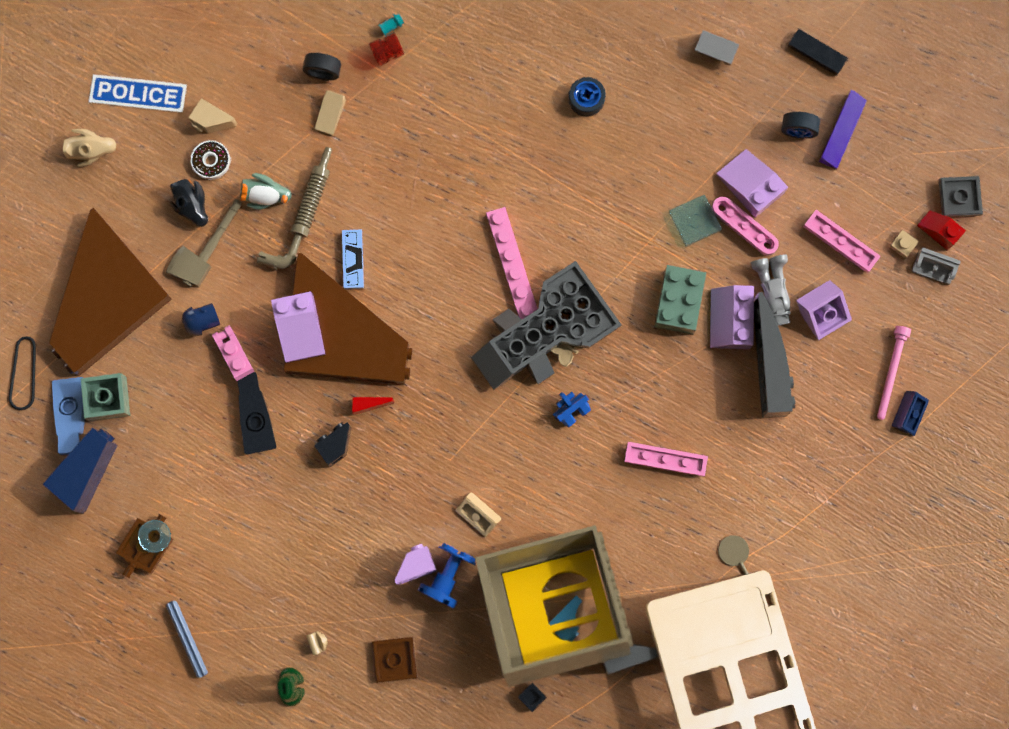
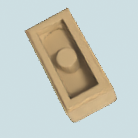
M326 90L315 130L334 135L346 102L344 95Z

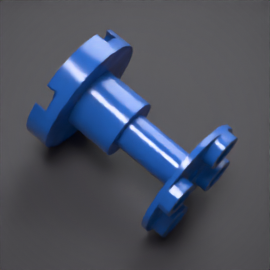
M443 543L439 548L450 553L451 556L442 574L437 573L431 587L421 583L418 591L455 608L458 601L449 597L456 583L453 578L462 560L476 565V559L462 551L460 554H457L458 550Z

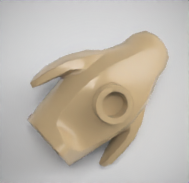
M73 129L71 132L81 135L65 139L63 145V153L66 158L85 160L77 164L78 167L91 165L101 156L112 153L116 149V143L113 139L100 137L87 129Z

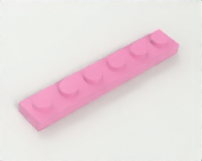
M503 207L487 212L486 215L518 317L524 319L536 311L537 306L506 208Z

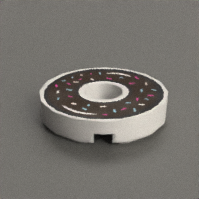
M217 141L202 142L194 148L191 154L193 170L202 178L214 180L222 177L229 169L231 161L229 152L223 144ZM209 156L216 157V161L212 165L206 164V159Z

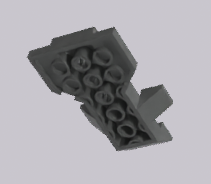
M574 261L543 282L539 306L536 311L524 319L518 317L510 309L495 317L493 322L501 334L490 340L471 359L493 390L509 381L511 377L525 368L536 383L540 384L554 374L546 355L561 344L589 349L620 328L622 324L578 263ZM578 302L580 304L585 303L584 309L578 308ZM561 313H563V314H565V315H566V314H569L570 316H569L568 320H567V319H562V318H561V316H562ZM546 323L553 325L552 331L545 329Z

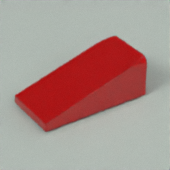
M354 397L352 399V413L356 415L394 404V399L392 397Z

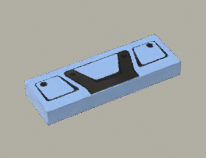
M362 229L342 230L344 289H364Z

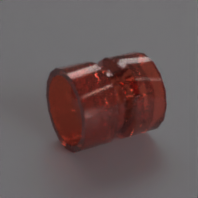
M395 32L384 36L383 41L377 39L369 43L379 66L388 63L389 58L397 59L404 55Z

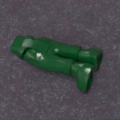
M287 667L281 671L277 683V692L281 701L290 707L299 704L305 695L304 688L296 687V685L304 682V677L299 670L292 667Z

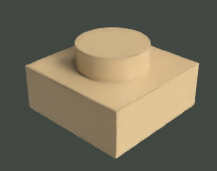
M902 230L890 245V248L906 259L919 241Z

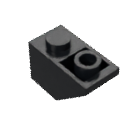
M348 422L338 424L333 428V433L328 436L325 434L316 440L317 444L314 446L329 467L347 456L351 426Z

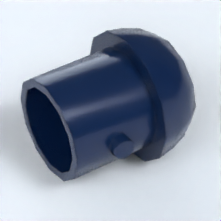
M212 303L196 309L189 307L182 314L185 330L193 336H201L202 331L220 325Z

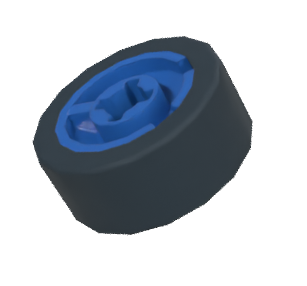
M582 77L571 85L568 96L569 105L578 115L584 117L593 116L604 106L606 98L605 88L595 78ZM585 94H589V95H590V99L587 100V98H586V97H583V96H584Z
M789 112L783 115L782 132L785 135L801 139H810L818 136L820 118L807 112Z

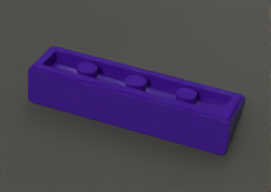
M850 90L819 160L820 163L837 169L867 102L865 98L853 90Z

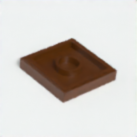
M413 637L372 641L376 683L417 678Z

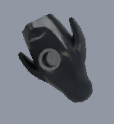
M188 179L170 184V190L175 203L171 201L170 205L174 211L186 217L198 227L205 226L209 218L205 212V193L202 186L196 180L193 186Z

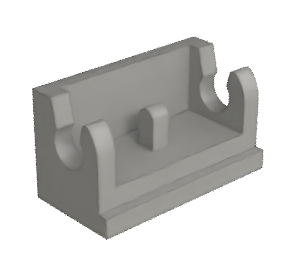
M703 30L695 51L731 65L739 44Z
M922 248L917 253L911 272L950 285L956 276L961 261Z

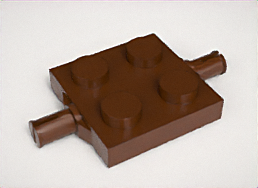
M159 514L154 524L146 523L140 518L136 519L116 554L123 557L129 563L122 573L124 576L130 578L135 568L143 569L149 574L153 573L173 541V538L164 534L162 529H160L167 519L166 517Z

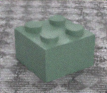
M117 373L81 378L85 419L98 421L130 416L127 377L125 375Z

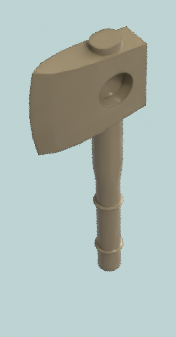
M235 199L199 256L182 246L172 258L166 272L183 280L190 287L192 285L200 287L212 268L206 262L215 250L233 217L238 213L237 211L242 202Z

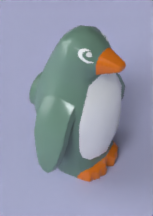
M253 173L252 176L256 179L242 180L240 201L251 202L247 204L249 208L263 209L275 203H287L291 199L292 194L288 188L281 186L266 175Z

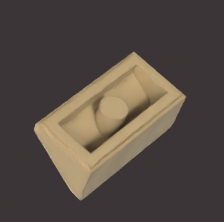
M473 493L466 496L455 510L485 537L501 520L500 516Z

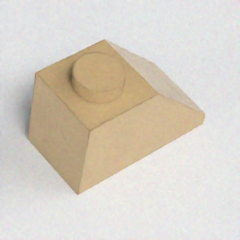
M202 98L189 116L192 123L191 126L199 132L204 130L207 133L234 128L237 125L234 117Z

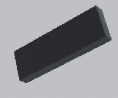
M799 28L788 44V47L837 76L848 60V57Z

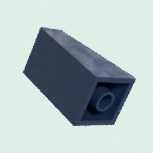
M92 428L47 478L43 485L73 511L84 514L118 446L113 442L115 438L101 428L100 430Z

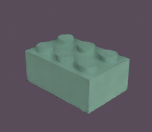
M671 265L666 266L654 327L692 335L695 333L707 272Z

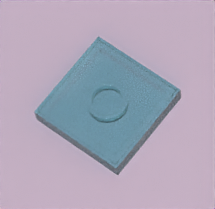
M705 195L669 211L686 247L722 230Z

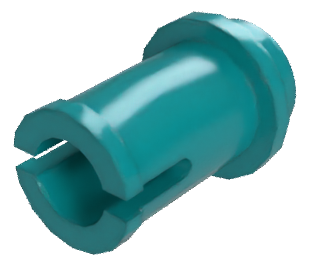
M399 13L393 14V17L379 24V27L383 34L387 35L397 27L401 28L404 21Z

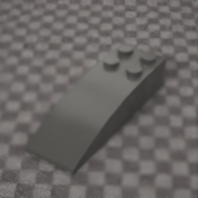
M758 292L754 298V326L762 418L786 417L795 409V397L791 396L794 380L793 376H790L786 350L773 312L763 292Z

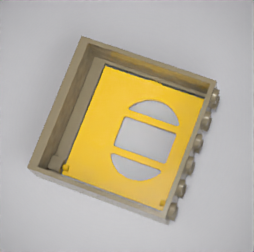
M596 525L475 557L503 675L508 687L631 654L630 647H633L630 629L626 622L625 612L622 608L618 588L616 587L614 573L610 566L602 532H597ZM561 573H576L587 579V581L542 593L546 583ZM587 588L591 589L597 613L549 625L543 603L544 600ZM599 621L592 634L579 641H564L553 634V632Z

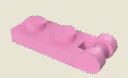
M228 325L224 328L225 330L220 333L216 332L212 336L235 380L238 381L255 371L234 331ZM229 337L230 341L224 343L223 340Z

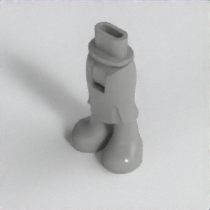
M787 254L772 257L769 259V262L767 258L750 262L752 269L760 277L762 283L760 285L763 288L764 296L778 326L790 323V299L785 285L786 279L783 276V266L788 262ZM769 265H770V267H771V270H772V273H773V277H774V279H771V280H770L769 270H768V269H769Z

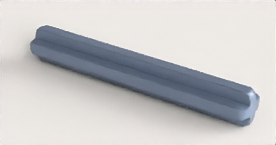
M177 601L169 602L166 604V608L196 677L201 678L207 675L208 671Z

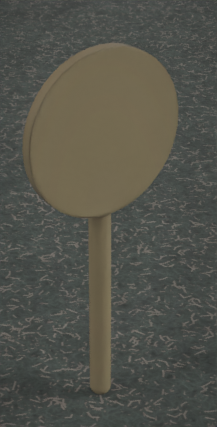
M736 535L724 538L718 549L721 560L730 566L740 565L743 573L748 575L749 573L743 564L749 555L747 542Z

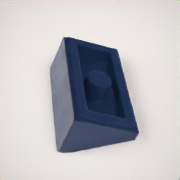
M906 391L892 427L915 436L929 399L918 392Z

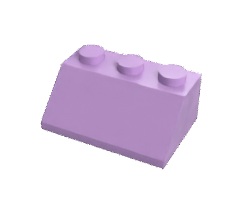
M733 285L711 289L710 348L750 349L753 346L754 286Z

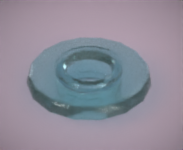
M160 520L146 522L141 526L138 533L140 545L148 552L156 553L164 550L171 539L169 527ZM153 530H157L160 533V539L157 542H151L148 538L149 533Z

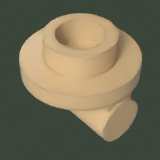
M317 631L306 636L313 655L326 650L327 639L324 634Z

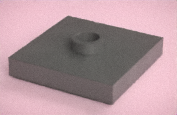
M979 176L938 179L942 215L947 217L983 215Z

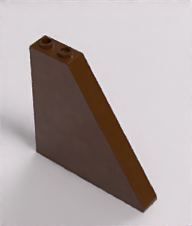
M94 208L90 209L49 342L53 347L52 353L58 359L62 358L65 361L63 366L67 371L78 376L83 374L172 300Z
M298 253L293 295L306 292L313 294L325 355L285 362L284 371L287 374L405 385L406 379L409 380L410 368L407 367L408 360L412 359V348H409L408 341L305 255Z

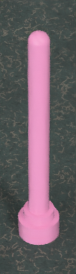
M895 326L894 335L896 343L877 414L879 420H883L886 416L903 344L910 337L911 329L907 327Z

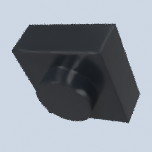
M533 682L518 696L531 712L547 698Z

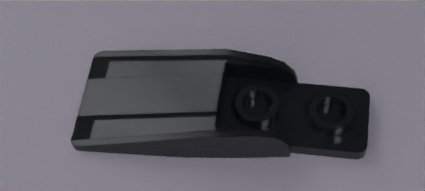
M253 372L237 381L240 393V424L244 453L246 455L276 449L277 447L267 403L262 391H260L257 373Z

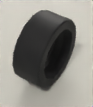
M308 53L305 55L302 70L308 76L316 79L337 80L340 75L341 61L323 53Z

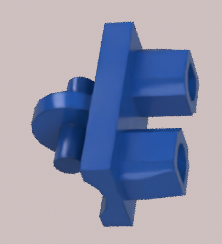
M561 392L559 394L561 400L556 403L560 409L552 415L569 428L576 422L571 413L578 410L580 415L584 416L591 411L587 402L589 399L582 393L575 396L573 392H570L568 395Z

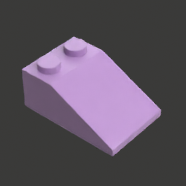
M747 149L716 174L754 218L781 197L788 188L773 170Z
M306 292L271 300L285 362L325 355L313 294Z

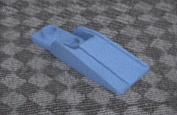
M83 377L52 381L53 411L58 436V453L60 455L70 454L79 443V434L82 435L84 431L85 418L81 378Z

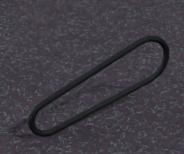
M28 336L20 338L15 349L9 402L17 410L28 409L35 399L36 343L33 338ZM28 339L33 343L32 398L27 406L17 407L12 402V392L20 342Z

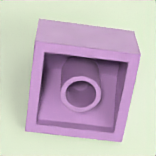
M830 280L796 300L802 317L818 340L852 320L843 291Z
M420 544L410 548L412 552L407 553L395 578L397 585L437 571L427 546L424 547Z

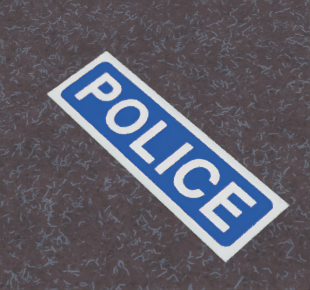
M93 74L89 102L183 112L187 85Z

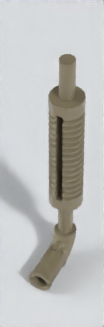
M325 147L319 166H313L312 175H310L311 179L308 180L307 189H305L303 199L301 200L302 203H300L301 206H299L300 210H298L297 217H295L296 220H294L295 224L291 228L294 238L288 254L286 253L285 256L278 255L277 257L260 251L258 255L261 258L257 257L258 264L273 267L275 270L288 268L294 264L302 237H308L309 228L312 225L311 221L315 217L317 204L321 200L322 190H324L326 180L329 177L330 171L326 167L333 149Z

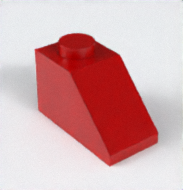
M931 210L917 225L947 251L954 246L966 231L952 218Z

